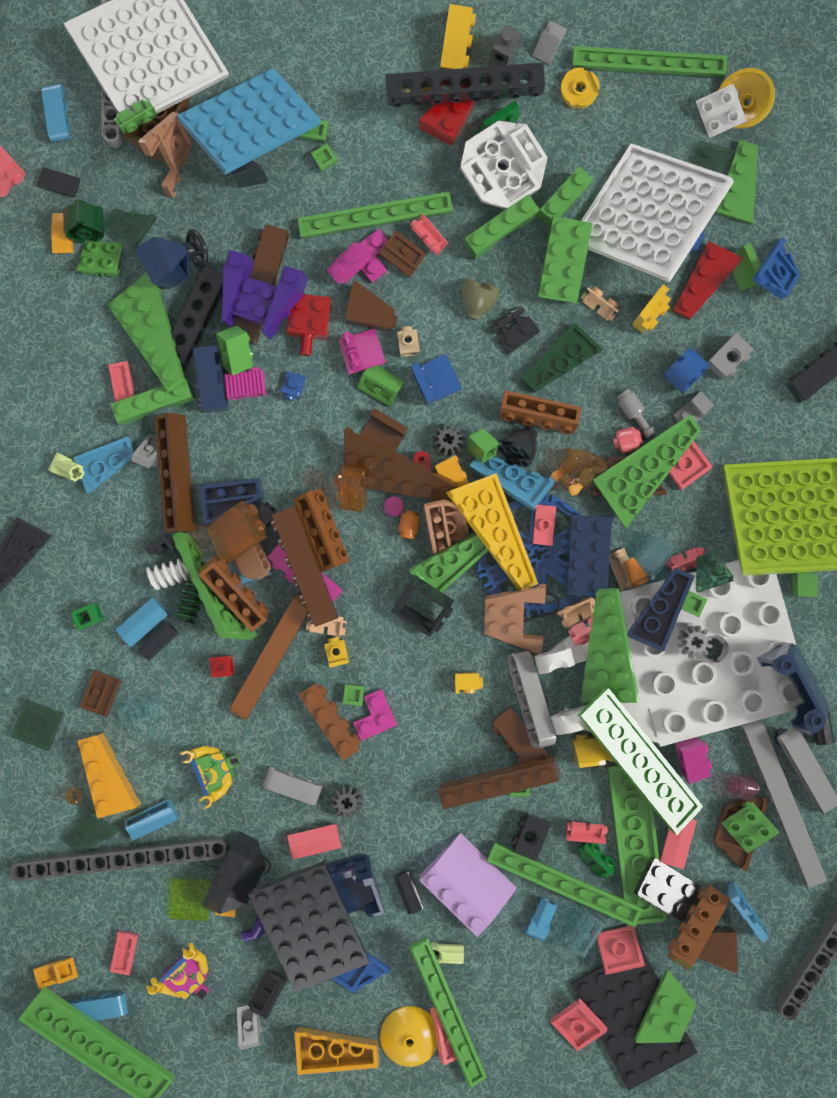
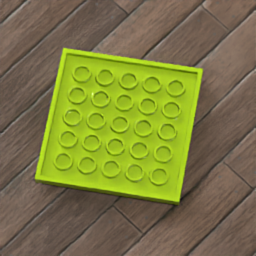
M837 458L727 464L722 467L741 576L837 570Z

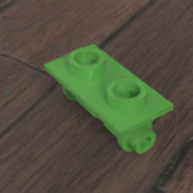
M148 98L132 105L135 113L132 114L129 108H127L114 118L123 134L133 132L137 129L138 125L151 121L154 115L157 114Z

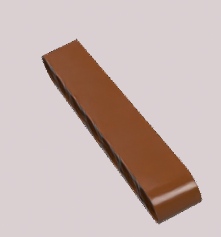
M298 594L291 601L229 709V712L245 721L257 704L259 696L268 685L270 677L273 676L279 666L278 663L281 658L283 659L289 644L294 640L300 625L303 624L307 617V605L303 606Z

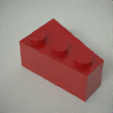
M467 84L461 85L462 88H469ZM463 100L459 103L449 101L434 105L419 119V129L453 146L477 102Z

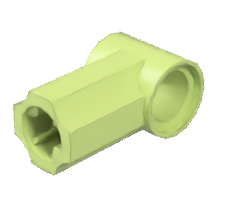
M57 452L48 469L57 475L75 482L78 479H82L85 473L83 466Z
M430 942L432 949L439 952L436 956L438 963L463 964L464 944Z

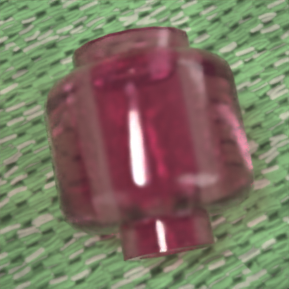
M734 774L728 780L727 789L734 799L750 801L758 793L759 785L752 775Z

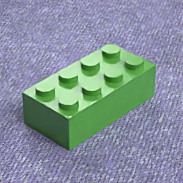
M552 216L538 288V297L577 303L593 223Z

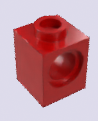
M233 655L209 658L211 678L235 674Z

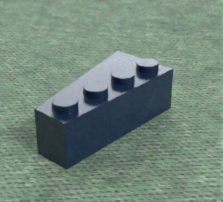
M677 568L673 569L628 629V638L664 652L695 576Z

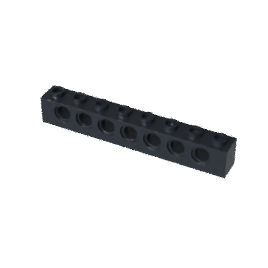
M543 62L385 74L387 106L395 108L409 104L420 106L423 103L437 105L449 101L459 103L463 100L477 102L481 99L489 98L491 100H498L503 97L511 99L521 96L538 97L543 95L545 89ZM520 80H526L528 83L522 84ZM505 81L508 85H501L500 82ZM487 83L489 86L483 87L480 84ZM467 84L469 88H462L461 85ZM448 86L450 89L443 90L441 87ZM423 87L430 88L429 91H423L421 89ZM403 89H410V90H411V91L408 92V93L402 92Z

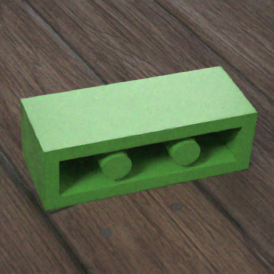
M578 167L540 209L538 217L550 227L552 216L562 218L589 188L593 178L581 167Z

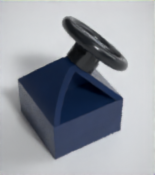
M190 229L187 232L185 244L153 237L135 248L152 284L171 289L189 278V259L198 268H204L208 263V249L205 240L195 229ZM196 256H200L202 262H199Z

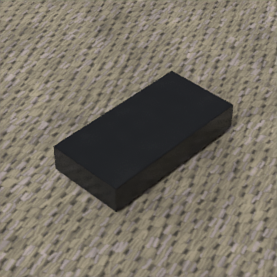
M42 167L37 186L75 198L81 179Z

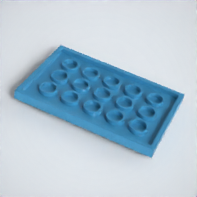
M274 68L178 115L179 123L225 175L319 126L321 120Z

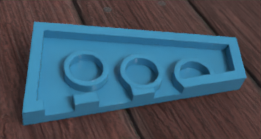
M492 457L483 464L475 458L469 465V470L482 478L497 473L503 492L534 511L556 481L550 477L549 479L542 477L537 472L532 471L531 473L523 470L518 465H509L504 463V460Z

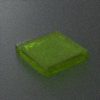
M172 878L168 919L208 921L209 909L202 906L211 887V880Z

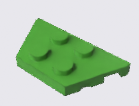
M667 968L634 1038L637 1043L680 1042L697 1006Z

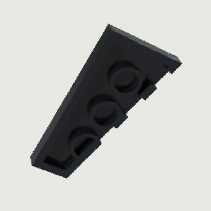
M19 517L15 518L0 545V593L52 537L51 534Z

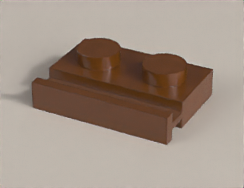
M395 230L378 255L410 278L426 256V253Z
M94 670L80 707L108 717L122 679L115 678L99 670Z

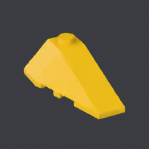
M577 734L576 738L571 739L574 763L579 768L606 764L605 760L614 761L596 737H588L587 734Z

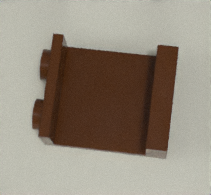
M374 408L370 414L371 418L360 436L365 435L370 441L378 445L382 444L396 451L408 428Z

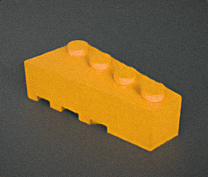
M101 733L78 740L97 818L131 810L141 805L105 735Z
M297 1027L295 1031L297 1075L378 1068L379 1066L378 1040Z

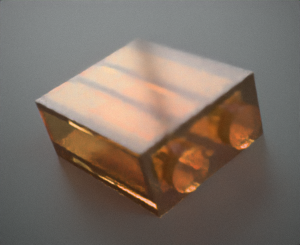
M242 500L207 526L219 559L232 563L267 538L264 531L265 526L259 520L258 510L253 504H248Z

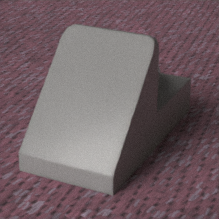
M550 21L546 29L542 31L532 57L550 65L567 29Z
M700 391L672 418L678 423L691 414L696 422L713 407V404Z
M149 434L132 454L131 461L147 468L151 466L157 467L156 436Z
M248 1005L237 1008L238 1046L240 1050L259 1046L260 1032H263L259 1015L249 1010L250 1007Z

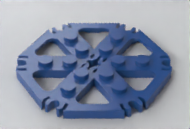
M547 493L545 499L538 504L556 506V508L568 516H584L553 494H551L550 502L548 501L549 494ZM517 500L508 504L511 511L524 506ZM530 509L529 536L519 531L526 552L530 551L527 554L528 558L532 557L535 549L538 552L546 550L540 556V560L537 558L530 559V563L535 562L531 566L538 582L537 585L530 588L545 584L546 573L565 586L566 562L558 556L567 552L568 530L553 536V546L544 545L540 548L539 546L541 545L532 544L535 509L534 511ZM485 553L478 560L477 573L485 570V573L480 574L478 577L482 578L485 576L488 578V582L483 587L492 585L490 589L486 590L491 595L503 593L500 590V584L509 580V577L498 563L489 565L486 561ZM568 595L560 600V608L558 610L583 597ZM557 602L550 605L546 603H524L526 617L530 616V611L533 609L536 611V616L541 615V609L543 614L552 612L557 607Z

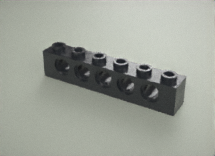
M204 266L203 270L199 271L196 278L197 283L195 287L190 289L186 305L184 304L180 309V318L171 328V335L175 341L177 357L180 359L183 374L194 353L193 348L197 347L223 294V274L207 266ZM206 286H211L210 292L203 293V289ZM202 303L203 307L201 310H194L196 304ZM193 320V327L186 328L187 322ZM186 338L185 344L179 346L178 340Z

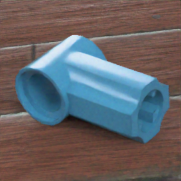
M541 897L533 917L529 918L531 921L529 926L525 928V934L544 942L549 933L550 922L557 904Z

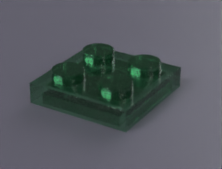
M27 699L23 704L11 737L49 751L64 713Z

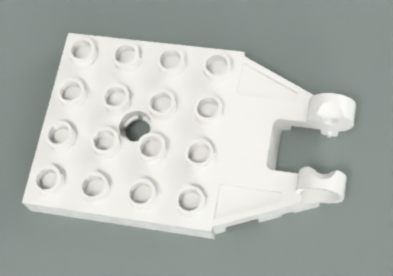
M739 560L690 572L689 574L695 577L689 591L708 599L700 617L681 610L664 652L628 638L639 701L638 703L621 704L651 742H655L660 747L791 712L795 710L794 706L802 702L788 675H781L770 666L761 667L757 660V657L783 643H793L796 645L776 574L741 576ZM666 579L637 588L619 591L627 631ZM586 620V621L584 622V624H585V626H586V628H587V627H589L590 625H589V623H588L587 620ZM689 625H693L694 629L697 625H700L701 631L707 629L708 633L706 636H712V638H716L723 644L724 647L722 648L721 655L717 657L716 661L705 657L703 653L701 659H697L696 656L690 659L688 654L683 655L681 652L684 648H678L677 646L682 643V640H678L677 637H684L681 630L685 629L688 631ZM568 636L549 652L536 655L534 658L539 674L549 673L561 667H571L575 663L586 661L589 642L584 645L578 644L575 646L573 639ZM698 639L691 641V644L697 646L695 643H698ZM586 706L575 709L564 708V710L551 716L555 734L563 735L580 730L591 732L578 716Z

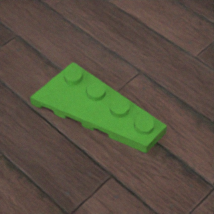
M743 140L738 141L727 175L733 178L734 183L719 204L715 214L749 225L753 224L758 145Z
M473 533L413 566L409 571L413 576H418L443 592L489 550L478 535Z

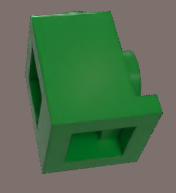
M91 603L71 612V622L78 631L105 621L98 603ZM86 614H89L90 616L89 621L85 619Z

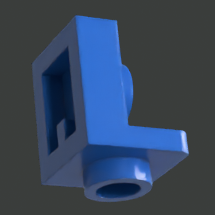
M287 371L283 388L280 389V393L284 395L283 398L295 401V398L300 399L307 377Z

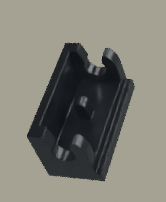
M267 968L248 1005L250 1007L249 1010L267 1020L287 978Z

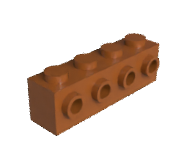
M505 390L498 418H502L507 422H520L526 426H538L544 430H556L563 434H574L579 425L582 407Z
M322 489L306 492L294 498L295 506L299 512L321 572L350 562Z
M215 555L200 568L198 575L245 626L253 632L267 621L268 608L263 602H258L254 592L241 583L242 580L236 573H232L228 569L229 566L225 560L219 559Z
M316 682L301 692L299 696L344 761L360 750L361 746L359 744L361 741L355 733L352 734L348 729L350 725L345 717L341 718L337 711L339 709L333 700L329 701L326 696L328 692L325 687Z
M711 885L706 890L703 888L700 890L696 897L699 900L697 905H692L687 913L689 919L686 923L684 921L681 923L677 930L680 933L676 940L673 938L667 947L670 950L667 957L687 971L693 967L730 901L729 897Z

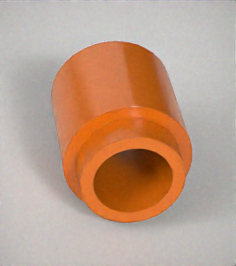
M406 510V513H401L398 530L400 532L399 537L415 540L420 523V516H417V512Z

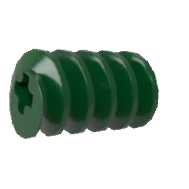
M192 581L184 582L188 589L181 590L185 597L178 598L183 604H176L180 612H173V614L182 621L196 624L192 620L198 618L194 611L201 610L197 604H203V601L198 596L199 592Z

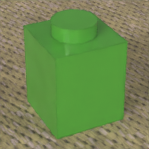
M483 428L469 436L467 450L483 464L496 456L499 442Z
M792 573V597H818V573Z

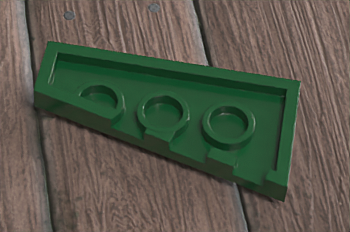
M574 323L521 380L536 393L603 349Z

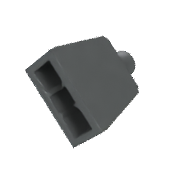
M504 25L491 49L488 66L510 65L522 44V33L508 25ZM501 55L503 57V60H500L497 57H500Z

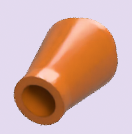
M634 557L624 562L630 585L633 584L634 588H637L649 581L647 573L636 562Z

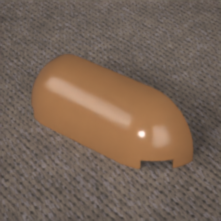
M237 511L231 516L226 525L225 536L241 574L251 580L262 579L269 574L268 571L271 569L270 563L252 525L248 527L243 521V515Z

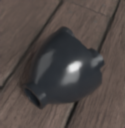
M530 426L514 430L500 440L498 451L507 458L506 462L509 465L514 466L515 464L528 468L536 456V438L538 433Z

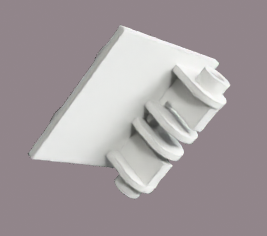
M734 84L696 101L709 138L746 122L738 98L739 94Z

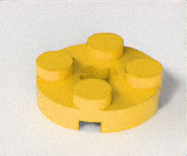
M584 68L570 70L566 73L561 83L560 93L562 99L573 109H582L590 106L598 95L600 87L598 78L593 72L590 71L589 73ZM578 84H580V87L584 86L582 92L575 90Z

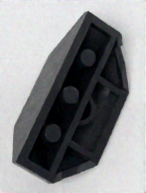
M241 831L239 832L202 906L222 914L247 905L250 900L248 890L256 888L266 868L258 840Z

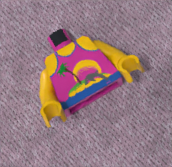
M193 943L189 944L188 950L182 948L183 955L160 978L161 982L158 983L156 978H152L150 981L153 986L146 985L148 993L153 995L158 992L186 999L194 992L202 1000L210 991L203 984L208 976L206 955L195 949Z

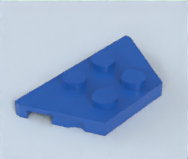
M784 237L777 240L752 278L754 282L780 299L789 295L800 277L792 254H786L783 246L786 243Z
M367 952L369 964L332 979L354 993L361 989L363 985L370 984L377 977L389 973L390 967Z

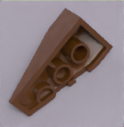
M191 97L154 115L151 121L141 123L133 132H127L124 136L125 139L144 154L139 140L172 112L179 114L185 112ZM159 147L153 156H147L151 159L166 162Z

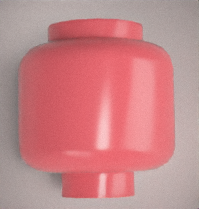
M633 426L618 430L616 438L613 439L615 449H620L622 454L635 452L643 444L639 429L636 430Z

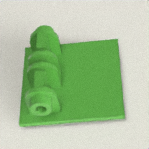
M85 241L77 271L84 273V275L99 276L101 273V276L105 277L106 273L107 276H120L121 269L118 268L123 243Z
M746 801L742 804L743 808L722 821L721 824L748 853L779 834V831L753 802Z

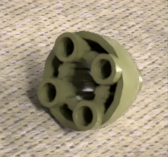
M466 278V282L463 281L462 301L467 311L466 316L481 319V316L488 312L496 303L500 294L499 288L490 283H485L482 286L477 280Z

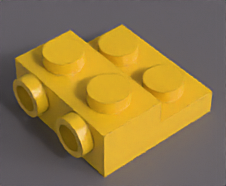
M663 284L632 323V326L643 334L647 330L652 331L658 323L655 319L659 314L663 316L670 308L667 304L671 298L666 295L669 290L668 287Z

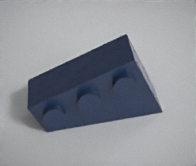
M217 346L193 348L197 372L196 384L200 393V397H198L199 408H202V411L205 413L228 411V400L226 398L223 375L225 374V369L223 368L219 348Z
M260 478L200 485L204 523L207 526H211L235 514L237 511L240 512L264 500L263 484Z

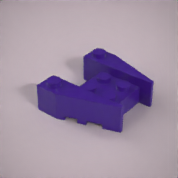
M229 250L223 267L222 321L230 328L233 327L235 318L263 326L261 333L271 340L278 331L279 325L291 313L293 306L301 300L308 277L301 270L284 266L278 286L251 279L250 275L254 266L253 260L246 254Z

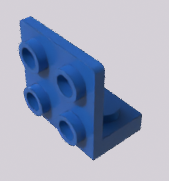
M446 354L420 366L418 363L411 365V372L427 405L460 391L462 388Z

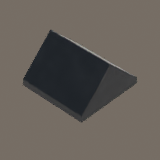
M253 160L231 171V175L239 188L263 184L268 181L261 165Z

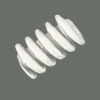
M179 558L177 559V565L169 561V567L162 563V569L154 565L153 572L149 567L146 568L149 582L156 590H159L161 586L167 588L168 584L174 586L176 581L181 584L183 579L186 581L191 580L188 569Z

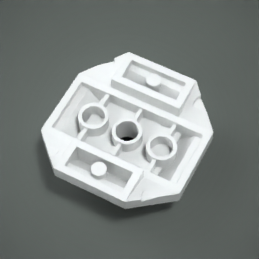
M497 121L466 141L460 170L482 203L506 210L528 194L532 195L540 190L548 157L527 124ZM498 164L506 165L507 170H500Z

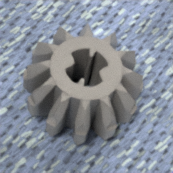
M689 625L688 631L685 629L681 630L684 637H677L678 640H682V643L677 645L678 648H684L681 653L683 655L688 654L690 659H693L694 656L697 659H701L702 653L704 655L709 654L706 647H713L711 644H707V641L712 640V636H706L708 630L704 629L701 631L700 625H697L695 629L693 625ZM698 639V643H695L697 646L692 645L691 641Z

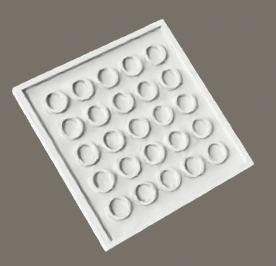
M110 0L64 23L65 29L118 114L129 108L132 114L135 113L132 105L147 98L158 114L229 77L228 71L184 0Z
M630 144L581 220L593 223L588 250L670 282L734 183L733 178Z

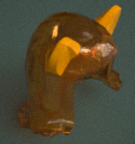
M565 448L568 454L561 461L559 469L554 471L550 478L560 481L563 488L568 490L573 496L589 486L596 473L605 471L607 465L600 456L588 450Z

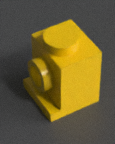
M339 637L328 639V643L324 644L329 668L349 663L345 640H340ZM334 648H338L340 650L339 655L333 654L332 651Z
M478 672L455 673V694H460V690H463V693H475V690L483 689V677H479Z

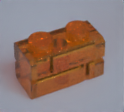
M344 466L335 475L334 479L335 485H338L336 500L339 501L341 510L362 512L367 504L365 471L360 468L353 469V467Z

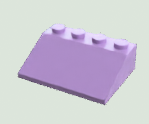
M461 833L420 874V882L477 937L493 921L517 889L492 863L487 862V858Z

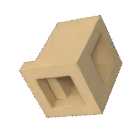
M411 326L402 327L401 331L397 332L400 357L420 355L417 329L413 330ZM410 337L412 341L406 343L405 338Z

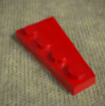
M708 241L673 312L690 320L741 262L743 257Z

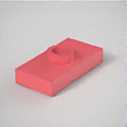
M129 362L109 364L115 402L135 396Z
M538 505L536 507L532 544L553 546L556 506Z
M118 931L110 972L124 975L131 974L139 934Z

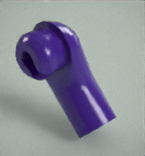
M260 918L255 919V925L252 930L241 932L243 942L258 939L263 935L265 929Z

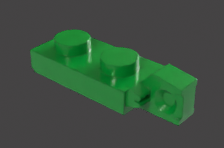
M513 101L483 122L482 127L472 133V138L497 121L515 123L520 117L519 105Z

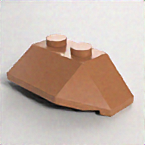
M443 499L423 505L433 555L469 536L467 521L453 502Z

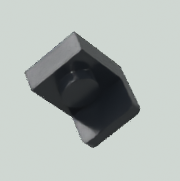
M163 533L144 548L149 555L161 554L166 549V544L172 551H177L172 535L167 536V534Z

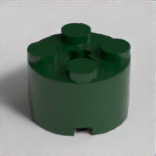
M75 200L74 204L66 206L63 209L65 237L77 243H85V240L101 241L104 238L103 208L86 204L84 200Z

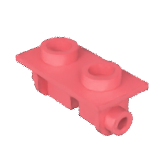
M424 214L417 221L414 220L410 224L411 230L423 239L431 253L434 252L438 256L448 244L446 239Z
M696 547L685 552L686 559H684L682 553L669 557L666 565L668 568L671 567L670 573L675 568L687 572L689 569H699L705 566L709 555L708 553L705 554L703 547Z
M593 617L587 619L589 627L586 628L584 622H581L571 627V630L568 631L575 646L578 644L584 645L589 642Z
M571 821V823L567 822L566 840L606 844L605 834H607L608 827L604 826L603 823H590V825H586V823Z

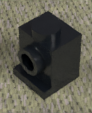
M268 502L261 507L258 505L252 512V519L248 517L246 521L264 533L271 524V520H274L272 515L275 514L276 508Z

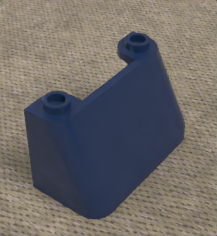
M783 643L757 657L761 667L770 666L779 674L788 675L797 690L802 702L794 706L796 715L790 720L794 729L810 735L823 729L827 721L829 704L797 645Z
M360 854L326 864L348 913L364 909L368 917H377L385 914L381 894L368 855Z

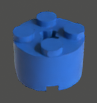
M690 347L663 376L683 394L710 365Z

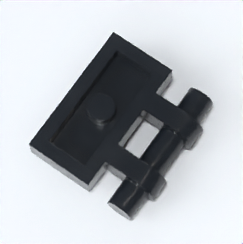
M521 305L516 309L510 310L507 316L503 319L499 318L490 327L493 334L499 330L502 332L503 335L497 340L508 355L540 332L529 316L523 320L521 319L520 315L525 312ZM514 320L517 325L508 330L506 325Z

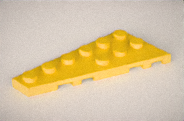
M497 473L446 492L518 591H521L522 588H530L537 585L536 576Z

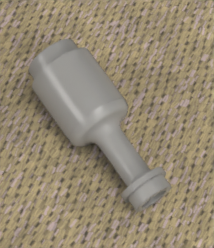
M628 389L616 397L618 399L617 403L628 419L634 418L643 430L642 436L644 435L647 438L655 433L654 427H650L642 416L645 408L634 392Z

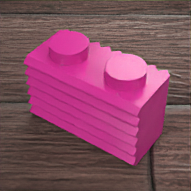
M354 242L327 268V271L337 283H348L351 277H354L359 272V269H362L364 264H367V261L372 259V255L362 243Z
M252 367L247 369V372L244 371L235 375L229 372L228 374H223L226 398L228 400L267 396L263 370H259L258 367Z
M694 737L675 744L682 777L688 784L711 777L710 769H712V764L707 758L706 753L709 750L704 741Z

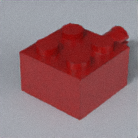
M303 294L301 300L298 303L296 302L291 309L288 317L287 333L289 337L301 338L299 355L312 356L313 339L328 340L332 304L330 297Z

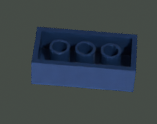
M581 515L569 516L564 595L596 597L598 589L608 588L612 518Z

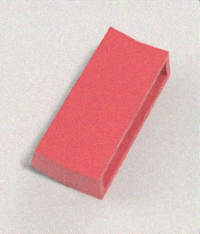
M692 818L678 835L673 834L668 828L660 862L684 869L696 820Z
M337 824L287 836L293 859L341 848Z

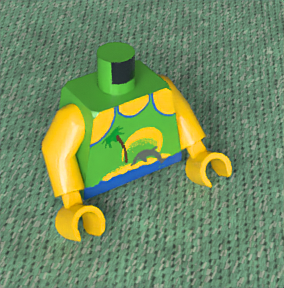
M201 746L192 749L190 752L182 751L179 754H187V759L181 761V763L191 762L204 795H208L198 800V803L202 800L207 802L206 807L202 809L209 808L212 802L225 795L232 785V778L235 776L232 769L242 765L238 754L227 758L225 751H220L216 747Z

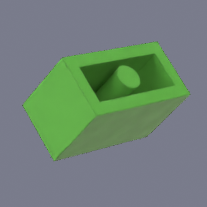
M236 325L216 333L223 368L226 371L235 375L253 367V354L248 343L250 338L246 331Z

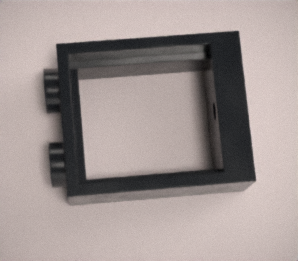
M414 575L391 612L431 637L434 631L438 633L443 626L442 619L444 617L448 619L452 613L453 608H451L454 600ZM414 589L443 607L434 623L405 604Z

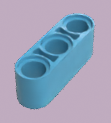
M57 84L42 87L46 126L50 141L71 140L72 136L69 135V130H71L70 122L66 115L68 109L63 95L65 93L63 85Z
M121 991V994H115L114 992L102 994L101 997L94 995L82 997L80 1000L74 998L68 1001V1003L95 1021L117 1018L128 1013L125 991Z

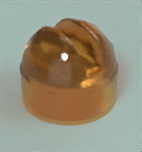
M70 788L66 793V800L70 804H77L82 799V791L79 788ZM73 790H76L77 800H73Z

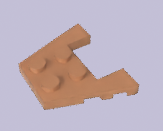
M175 112L168 115L139 140V144L147 156H153L159 147L170 169L161 187L166 196L172 199L176 195V192L173 191L175 183H180L181 180L179 173L181 165H186L193 143L189 133L178 121L179 113Z
M540 584L535 588H522L521 591H508L486 596L484 634L538 655L542 654L544 636L523 634L524 602L545 604L546 584Z

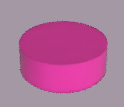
M390 497L386 500L384 509L388 515L398 516L402 513L404 505L400 498Z

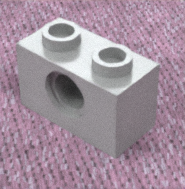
M735 333L708 360L709 368L721 380L725 377L731 378L737 372L735 367L739 363L743 365L751 357L749 353L753 348L740 335ZM727 354L733 356L734 362L728 361Z

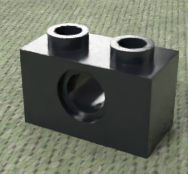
M529 812L525 816L522 815L518 827H521L518 835L514 834L511 841L513 851L537 861L551 825L549 820ZM533 831L535 835L532 839H526L524 837L526 832Z

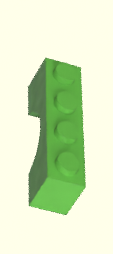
M528 194L467 236L464 246L474 260L491 250L507 234L518 228H523L536 219L540 209Z
M185 379L170 392L164 386L111 403V407L117 423L123 426L140 420L151 412L168 407H178L195 401L190 382Z

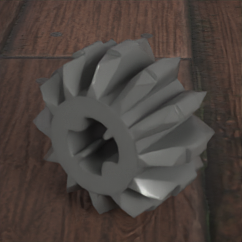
M443 424V431L436 428V432L439 435H432V439L439 440L432 443L433 447L440 445L436 452L440 453L443 449L444 457L447 456L448 451H450L453 457L455 455L453 449L460 453L461 448L458 445L464 446L465 444L464 441L459 440L464 438V434L457 435L460 428L458 427L454 431V424H450L449 429ZM445 436H449V438L454 439V441L452 440L450 445H448V442H444L443 440H445Z
M342 785V792L336 789L335 794L337 796L331 797V800L335 802L331 804V808H338L335 814L338 815L342 812V819H345L347 813L350 819L353 818V812L359 815L360 810L358 808H363L364 803L359 802L364 799V796H357L360 789L358 788L353 792V785L349 786V790H346V786ZM346 798H350L351 803H349V806L345 805L344 801Z

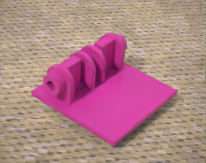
M375 328L355 335L350 334V332H344L342 339L338 340L348 374L386 363Z

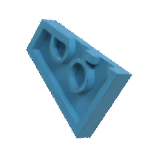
M130 437L122 438L73 457L75 463L83 466L85 473L82 477V482L87 494L93 492L131 461L135 449Z
M735 881L728 884L729 892H727V895L738 909L742 919L746 920L750 925L749 928L755 937L758 936L762 942L768 940L767 929Z

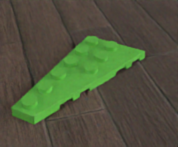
M145 273L107 305L166 390L170 392L183 382L185 378L180 359L177 357L175 341L171 335L172 330L165 304L162 302L160 286L152 284L148 274Z
M691 414L592 480L624 529H627L673 466L676 465L683 453L702 431Z
M175 533L172 536L175 541V547L183 558V564L191 575L190 579L199 592L198 596L206 607V613L214 624L216 634L220 638L253 640L258 637L255 630L251 632L198 575L200 568L206 562L202 560L203 553L190 534Z
M619 588L598 589L596 592L580 702H591L604 688H609L620 703H638L639 701Z

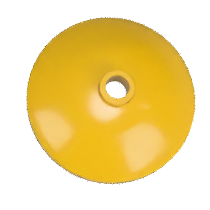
M745 68L732 73L724 80L719 90L734 84L738 91V98L746 122L733 128L744 129L752 127L761 122L770 112L775 100L774 84L765 72L756 68ZM751 100V103L746 106V101Z
M400 1007L392 1011L382 1024L380 1031L382 1049L387 1057L398 1065L405 1067L421 1065L428 1061L437 1050L434 1020L430 1013L420 1007ZM412 1039L413 1043L408 1044L406 1040Z

